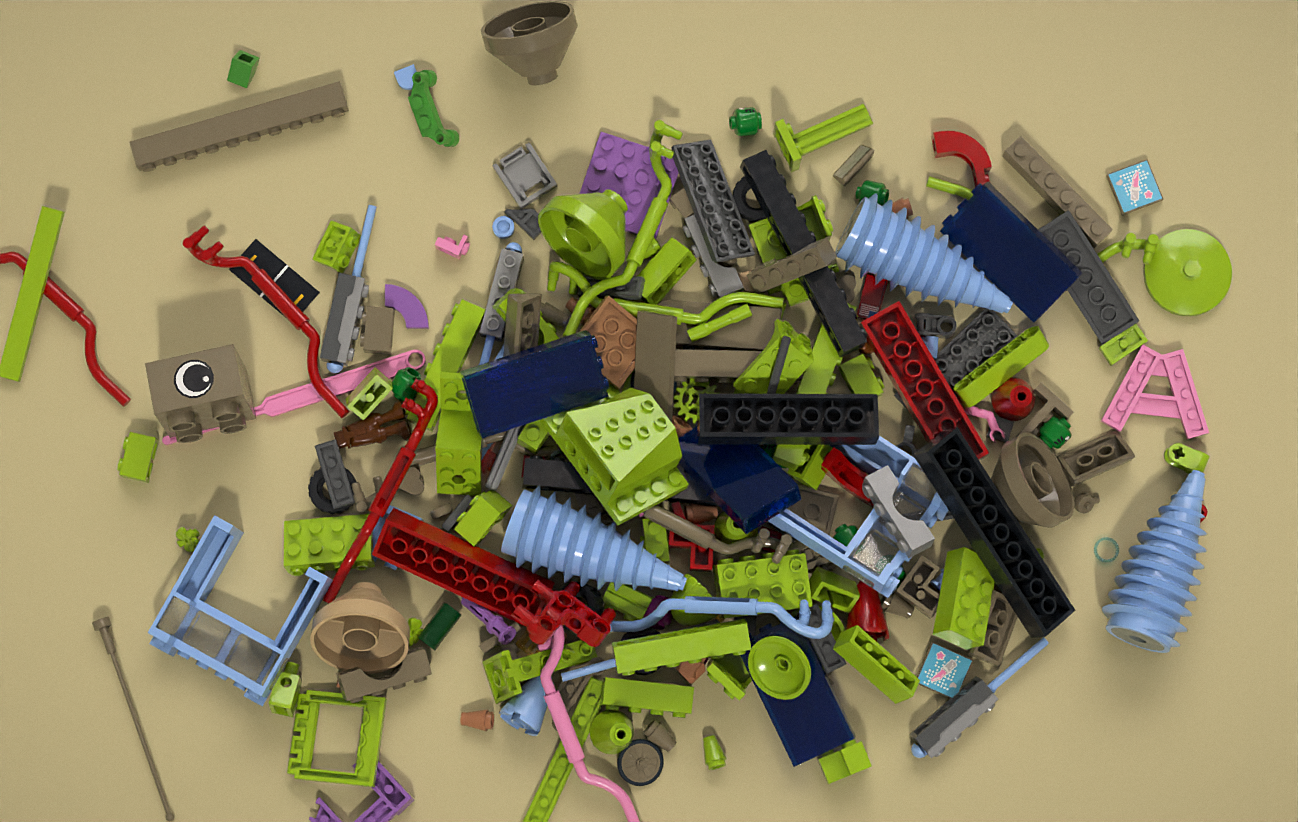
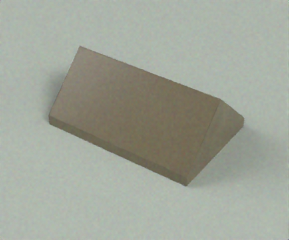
M508 294L503 358L512 367H520L537 358L542 294Z
M1114 430L1062 453L1057 458L1065 470L1071 487L1131 461L1135 458V454L1119 432Z
M995 590L992 592L984 646L968 649L967 655L998 667L1001 664L1018 618L1003 594Z

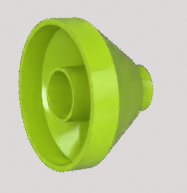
M606 189L603 193L594 192L556 196L539 212L538 224L547 243L561 259L580 273L593 279L604 280L612 277L625 261L626 218L624 214L627 212L628 207L624 199L616 192Z

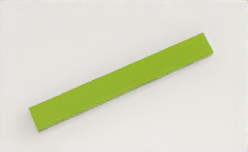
M45 206L41 208L0 364V377L18 382L21 381L65 214L63 211Z
M594 677L590 678L571 718L581 748L589 735V729L594 718L602 707L603 681ZM561 741L523 822H548L574 767L573 763H569Z

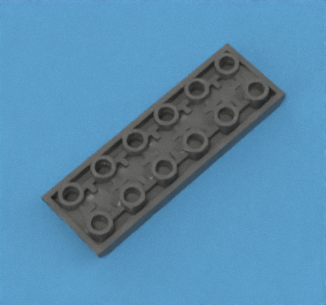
M711 139L673 145L672 151L674 152L673 159L712 261L716 263L754 256L755 252Z
M985 308L937 354V359L934 360L955 396L957 397V394L953 388L956 383L1014 340L1017 335L993 310ZM897 392L894 396L907 409Z

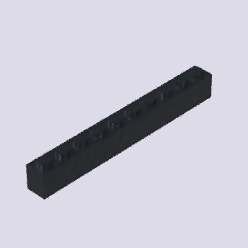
M764 150L744 159L740 168L788 257L809 244L816 242V237L812 231L808 230L804 214L798 211L794 195L788 192L784 176L778 173L774 157L769 155L767 150ZM828 266L799 277L798 279L839 357L841 358L862 348L867 342V334L863 327H859L854 309L852 307L849 308L844 290L842 288L839 289L834 271L832 269L829 270Z
M541 456L525 458L523 489L535 490L540 485V490L595 495L571 462H565L563 458L543 460ZM684 470V473L681 472V474L687 480L689 486L687 489L665 500L667 502L679 501V503L742 508L745 501L746 478H741L739 474L719 476L717 472H706L705 475L697 474L695 470Z

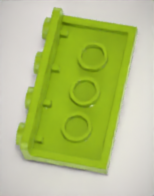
M369 514L284 521V568L293 576L303 575L309 567L322 574L325 571L334 570L337 572ZM373 532L351 569L363 571L375 566L372 555Z

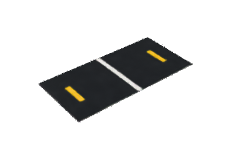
M257 239L241 255L251 259L260 269H264L302 312L320 293ZM244 267L229 268L235 276L281 313L251 280L252 276Z

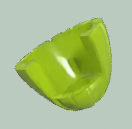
M689 574L683 576L687 578L683 591H674L672 598L685 599L686 596L712 597L710 593H707L706 588ZM671 610L674 619L686 626L701 624L719 615L685 613V610Z

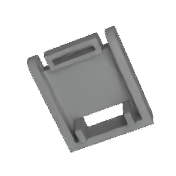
M529 142L525 144L529 151L528 154L520 147L499 160L504 168L503 170L496 163L492 165L520 209H523L557 187V183ZM542 182L544 188L527 198L524 192Z

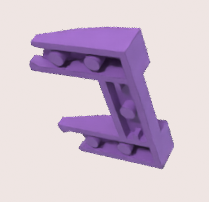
M379 761L375 788L373 789L380 798L354 822H389L394 816L400 815L414 801L413 797ZM320 797L317 798L315 803L321 806L316 819L309 817L311 822H343Z

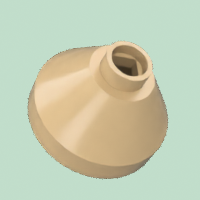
M361 582L353 585L351 590L317 612L312 623L310 643L315 654L334 668L345 671L359 667L365 674L379 673L394 668L405 659L409 649L410 628L406 619L387 600L378 586L368 582Z

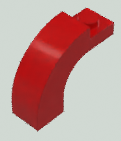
M958 131L933 132L931 138L935 158L955 156L963 159L972 170L976 193L978 195L985 194L987 187H990L988 174H984V172H990L992 164L984 147L965 133Z
M833 447L825 455L821 464V470L843 489L874 508V503L865 496L862 490L863 481L868 475L856 468L841 451Z

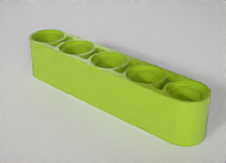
M1038 326L1030 327L956 383L953 390L963 406L970 408L1049 348V343Z

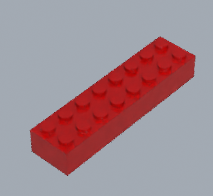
M900 301L862 321L859 327L864 328L869 345L927 443L943 430L958 427L978 460L980 461L987 457L989 452Z
M393 508L386 518L372 552V555L521 625L523 624L519 620L511 616L519 604L535 616L540 615L544 609L545 602L530 592L536 581L539 579L540 582L551 590L555 582L538 574H533L525 568H517L516 564L482 548L473 546L467 541L396 508Z

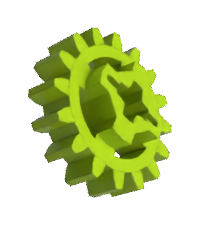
M690 378L689 384L682 382L683 388H676L679 395H675L673 398L678 401L674 408H680L678 416L684 414V421L687 422L689 419H693V425L697 422V415L690 413L692 410L697 411V403L692 404L694 396L698 398L699 394H720L714 392L717 388L716 385L709 386L710 380L707 383H699ZM693 387H702L704 390H695ZM684 393H686L689 399L683 406L682 398Z

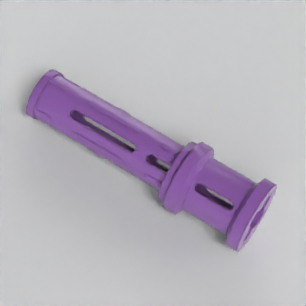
M462 598L461 604L486 625L487 631L497 636L501 644L505 645L513 640L516 630L504 623V619L501 616L494 615L487 608Z

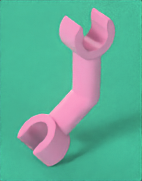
M975 406L965 408L967 415L987 419L991 430L990 438L993 442L996 443L994 439L996 432H1001L1002 437L1005 439V433L999 428L993 412Z

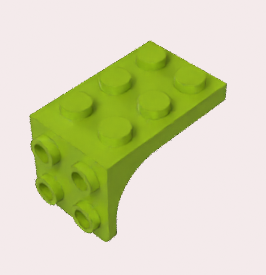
M814 195L808 202L797 207V209L804 214L806 226L809 231L814 233L816 241L826 237L830 241L833 232L832 224L829 219H825L824 212L826 209L822 199L818 200L817 196ZM767 218L748 225L762 264L772 259L780 260L787 257Z
M776 319L774 322L775 330L771 340L734 382V387L743 394H766L782 337L787 336L791 338V342L776 390V394H784L814 361L810 339L805 334H798L794 331L792 325L784 320L782 322Z
M750 640L751 649H752V647H753L755 644ZM746 650V653L742 655L724 654L723 658L710 659L708 661L707 676L716 684L720 682L724 686L723 691L732 700L736 697L740 701L746 694L747 686L753 680L748 667L750 650Z

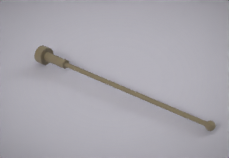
M110 618L98 619L93 621L92 625L95 631H100L107 654L111 655L166 811L165 818L171 822L174 820V814L170 812L115 656L116 649L108 629L112 625Z

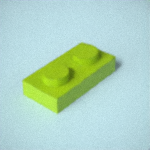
M1135 324L1100 346L1099 350L1110 366H1112L1148 340L1138 325Z

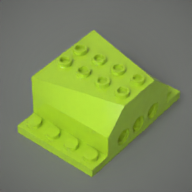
M609 383L542 418L541 423L617 525L678 494L689 486V483L677 468L682 458V452L676 428L650 393L634 388H629L620 393L618 389Z

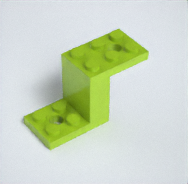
M441 372V412L435 447L437 493L469 496L480 495L482 492L481 457L486 427L485 374ZM455 475H461V476H463V477H462V478H458V477H455Z

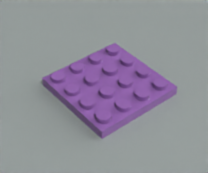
M601 132L579 194L603 193L606 189L619 194L628 207L627 212L624 214L626 218V232L637 235L653 198L657 197L661 188V183L651 165L649 147ZM661 156L663 167L672 183L671 193L667 199L669 204L679 172L673 158L669 159ZM664 212L663 217H662V219H661V221H660V223H659V226H658V228H657V230H656V232H655V235H654L655 240L657 239V236H658V233H659V230H660V227H661V224H662V221H663L665 212Z

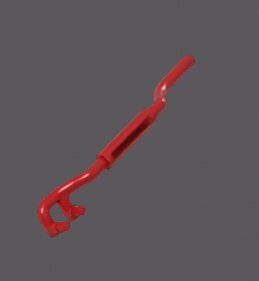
M205 225L188 238H185L183 246L195 258L205 264L221 268L244 267L252 276L251 280L297 330L301 329L309 338L307 369L311 383L340 418H344L350 411L326 386L319 374L318 351L320 336L309 323L310 319L274 282L264 269H260L248 257L217 256V253L224 247L220 241L207 250L201 249L198 243L209 233V229Z
M12 251L0 254V264L13 262L24 271V275L28 260L23 255ZM48 277L44 295L71 321L78 322L86 331L85 358L93 378L125 407L131 399L104 374L98 364L95 352L97 331L94 323L84 314V309Z
M415 379L411 389L426 396L427 403L423 408L415 403L414 400L405 398L401 405L402 408L415 414L418 417V421L405 447H401L368 509L370 513L352 543L322 601L328 604L335 600L379 518L384 517L416 456L414 452L437 408L438 395L423 380Z

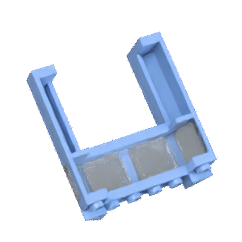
M879 436L876 445H830L832 448L834 447L841 451L851 464L869 475L888 465L899 482L897 491L893 495V503L896 510L903 517L910 520H923L929 528L934 526L937 519L943 521L949 511L916 459L881 436ZM781 495L769 512L767 521L889 598L899 584L897 578L904 569L901 565L904 561L909 562L911 558H908L905 553L900 551L897 539L888 532L885 525L886 522L882 516L877 515L874 508L846 547L788 510L789 499Z
M214 515L149 629L148 633L153 636L149 644L173 657L176 652L189 660L190 656L197 660L196 665L208 670L211 667L216 670L214 675L226 681L229 677L235 681L233 685L245 691L248 688L244 697L263 707L333 580L309 567L305 573L309 577L307 584L275 641L205 603L244 532Z

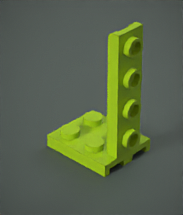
M861 104L796 134L793 133L790 124H785L784 119L775 122L773 136L777 139L781 153L786 158L790 167L789 170L792 173L799 169L802 160L801 156L871 126L873 122L865 105Z
M583 640L564 645L561 658L553 672L591 661L597 657L595 648ZM552 649L512 660L509 650H506L483 661L482 663L495 703H502L523 693L519 682L539 677Z

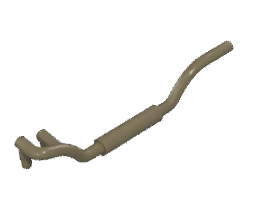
M495 430L485 433L483 448L487 447V444L504 441L507 431ZM518 443L514 448L523 454L544 458L564 454L558 444L541 447L536 455ZM436 445L415 450L416 456L411 465L419 464L421 466L435 462ZM380 476L373 478L375 493L366 498L360 483H352L353 498L357 511L364 512L370 507L383 483Z
M658 505L642 512L644 513L643 517L706 550L709 547L724 555H733L748 548H752L754 553H759L762 547L775 550L772 562L778 564L792 542V537L788 534H784L781 539L769 537V530L762 528L755 537H748L731 544H725L714 538V534Z

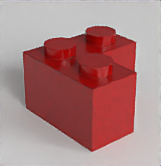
M697 525L714 534L715 525ZM672 531L669 532V548L691 549L690 571L712 572L713 549L708 547L706 550Z

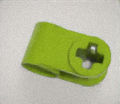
M1181 443L1173 444L1164 452V459L1169 465L1177 467L1188 474L1192 473V470L1203 473L1210 457L1204 452L1192 449ZM1175 450L1178 451L1177 455L1180 456L1177 459L1174 458L1175 454L1173 453V451Z

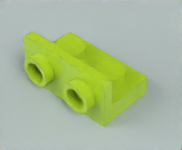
M330 221L312 260L333 268L339 273H344L355 248L359 244L361 235L351 227Z

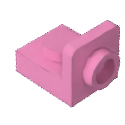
M463 235L458 246L455 240L445 236L444 239L437 238L435 247L460 260L462 254H467L470 243H468L469 239L466 235Z

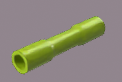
M745 304L710 322L687 330L691 341L694 342L710 335L716 330L753 315L748 304Z

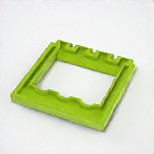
M307 690L306 694H298L296 710L304 711V713L295 714L293 732L301 734L300 736H292L290 754L297 755V758H289L287 774L294 775L296 780L375 788L387 699L385 697L363 696V700L350 703V700L346 701L343 699L342 693ZM320 704L363 708L355 773L311 769Z

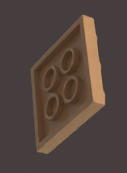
M605 296L570 343L568 349L613 387L620 389L635 368L637 319L610 296Z

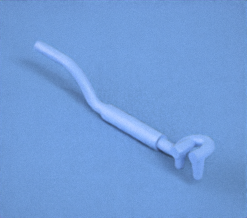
M686 596L685 599L672 598L662 601L651 614L640 620L612 621L610 632H636L647 629L660 621L669 610L673 609L685 610V613L757 615L758 613H772L796 633L812 639H821L831 632L834 617L831 603L828 600L822 603V624L819 628L808 626L811 611L808 601L805 599L800 601L799 620H796L781 605L773 602H758V599Z

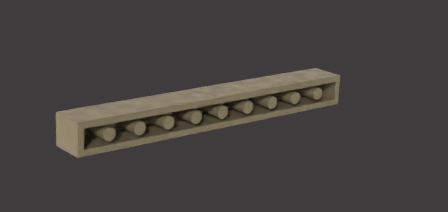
M339 81L130 141V146L136 167L139 171L149 172L162 164L170 166L183 158L191 160L204 152L206 154L215 153L221 147H236L242 141L248 140L253 142L261 139L263 135H278L287 128L295 130L308 122L316 124L329 116L333 118L340 117L349 110Z

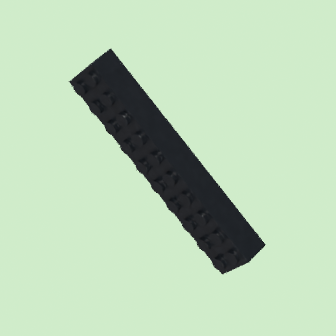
M958 427L943 430L913 455L1031 638L1046 637L1076 611Z

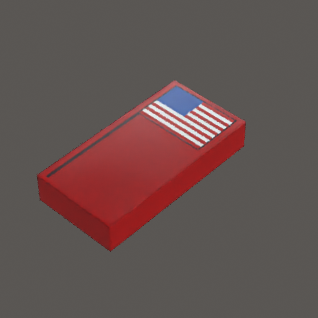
M866 275L857 311L858 318L866 320L880 312L888 280L882 279L875 285V276Z

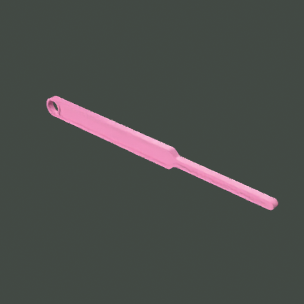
M411 350L322 380L335 396H339L353 391L374 367L391 379L394 378L400 369L407 367L415 370L421 369L425 365L426 358L420 350ZM418 353L422 356L423 361L419 366L414 367L410 365L409 357L411 354ZM312 383L266 397L262 405L254 407L256 416L266 414L275 417L324 401V399L316 391ZM220 427L203 430L202 432L204 434L219 429ZM165 436L162 442L165 445L176 443L177 440L176 437L170 438Z

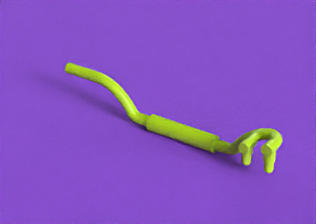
M657 120L654 123L649 146L651 165L661 183L660 191L657 197L653 198L626 258L628 263L624 272L621 275L604 279L584 292L577 302L563 333V336L567 339L573 340L589 303L597 295L608 289L623 286L630 282L637 267L642 265L643 259L668 206L667 199L671 193L672 183L663 167L661 156L672 159L674 152L661 145L663 135L680 140L683 133L665 124L662 120Z
M929 176L926 187L957 195L970 201L982 214L988 230L993 235L1010 240V244L1043 253L1031 232L1017 228L1011 230L999 226L988 204L976 192L967 187ZM1128 233L1122 241L1106 247L1097 255L1103 263L1122 252L1123 258H1129L1131 250H1144L1143 263L1149 265L1155 254L1159 237L1156 234H1151L1147 239H1136L1135 234Z
M557 261L549 264L548 291L554 292L556 290L559 273L570 278L569 294L576 295L578 286L583 293L591 287L588 280L574 267ZM735 292L720 297L708 305L701 313L694 314L683 312L684 309L614 298L633 317L637 318L638 311L643 310L677 317V325H681V323L700 325L707 322L719 310L736 303H749L782 309L784 299L750 292ZM596 296L589 304L597 308L603 299Z

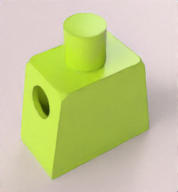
M287 662L285 671H278L269 700V707L272 713L294 717L302 683L300 676L297 675L299 664Z

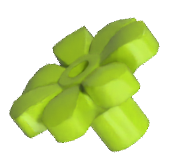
M180 527L176 531V537L179 539L177 541L178 546H184L186 551L194 552L199 543L197 539L200 536L197 529L186 530L184 527Z
M416 618L408 619L410 628L409 646L419 641L417 637L423 631V628H420L422 626L421 620Z

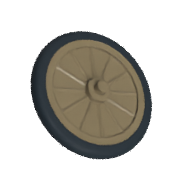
M645 739L631 741L629 746L619 753L617 759L619 774L627 783L634 786H645L654 782L660 776L664 765L663 755L659 747Z

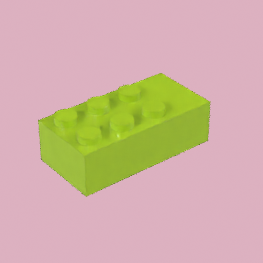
M966 547L947 552L933 635L967 650L984 646L991 595L995 581L977 553Z

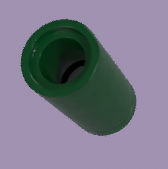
M444 602L417 638L433 650H436L462 615Z

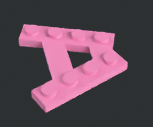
M1142 345L1100 422L1120 432L1129 415L1133 413L1180 419L1187 440L1208 434L1209 430L1184 350L1181 349L1161 355ZM1151 375L1168 378L1173 396L1142 393Z

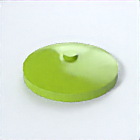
M1181 229L1170 232L1159 239L1151 263L1149 265L1144 264L1143 275L1149 295L1161 308L1179 316H1197L1210 311L1223 300L1230 288L1232 266L1226 250L1214 237L1199 230Z

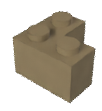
M921 555L895 593L931 619L937 612L939 594L928 587V584L940 567Z

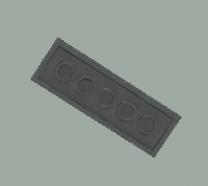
M1069 210L1032 233L1035 241L1102 345L1139 322L1138 317Z

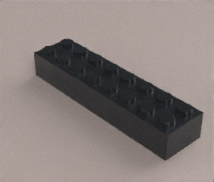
M699 394L697 399L698 444L876 445L879 439L878 395Z

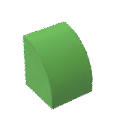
M239 50L232 58L227 81L247 88L254 77L260 58Z

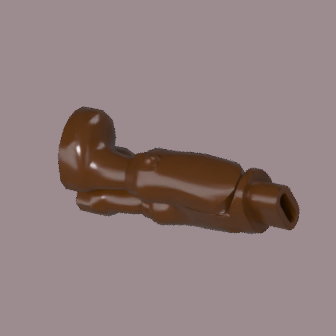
M396 401L392 409L386 413L372 412L364 420H357L347 426H343L342 430L334 432L339 449L344 447L351 449L352 447L366 446L374 443L381 444L387 440L388 436L392 435L401 436L402 439L408 441L412 432L407 420L388 427H381L386 422L407 418L405 409L401 407L402 401Z

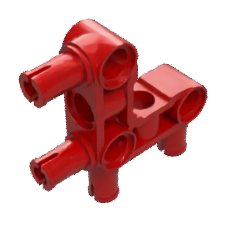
M538 579L530 589V592L545 602L546 607L541 614L535 616L519 604L511 616L527 627L530 639L536 644H545L560 625H565L588 645L598 647L610 633V625L616 617V612L611 608H606L601 615H598L578 600L576 595L580 591V585L575 581L569 582L562 591H553Z

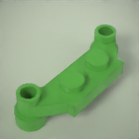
M432 70L415 72L412 76L413 87L408 100L422 137H429L438 145H444L445 147L456 146L459 143V134L456 130L443 128L429 91V87H433L437 82L436 73Z

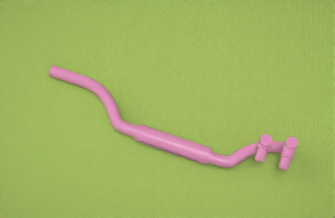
M560 625L545 644H538L537 647L540 652L552 649L546 664L541 670L540 680L546 694L543 697L560 736L568 761L573 763L581 781L600 787L616 797L624 810L628 822H640L628 794L613 781L589 773L583 760L585 755L560 691L555 689L551 679V675L561 658L564 648V627Z

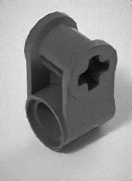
M928 313L915 314L917 319L916 330L920 336H936L948 339L955 334L957 324L954 318ZM947 322L951 324L952 330L944 332L941 330L940 325Z

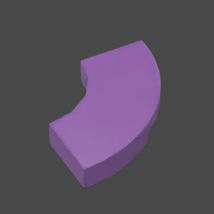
M385 284V307L393 308L401 313L405 319L407 329H429L427 314L416 296L402 287Z

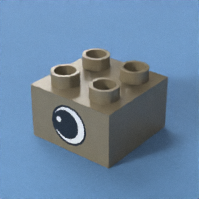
M234 344L145 363L154 415L170 438L176 437L178 443L198 441L203 438V430L220 427V432L224 434L240 432L247 428L246 421L256 419L247 369Z

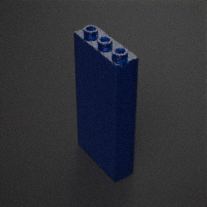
M987 182L984 185L979 183L971 191L973 196L969 200L965 198L956 207L959 211L954 216L950 214L942 222L944 227L940 232L943 235L948 234V240L954 246L960 244L962 246L961 252L967 258L973 257V264L980 271L983 270L984 275L1004 294L1010 297V300L1034 323L1083 273L991 183Z
M587 330L460 371L476 429L480 437L483 439L609 397L607 389H610L606 376L603 377L601 372L604 365L601 357L596 354L595 348H598L595 336H591Z
M697 426L678 438L682 452L679 464L745 534H748L801 500L798 484L759 445L698 444Z
M798 615L793 617L796 620H799ZM781 621L773 627L769 623L759 628L760 633L754 636L749 633L751 649L762 638L768 636L784 637L801 648L810 664L811 680L807 689L796 698L783 700L766 694L754 682L748 667L750 650H746L745 654L740 655L793 766L800 765L855 739L856 735L809 638L796 633Z

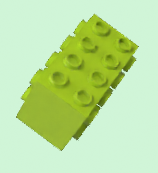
M799 549L788 550L778 564L772 562L775 552L761 554V559H755V555L739 557V562H733V558L717 560L718 564L712 565L716 597L758 599V602L777 603L785 610L800 608V601L805 599L808 601L809 607H812L806 553H799ZM719 614V618H724V619H725V618H732V617H739V616H747V615Z

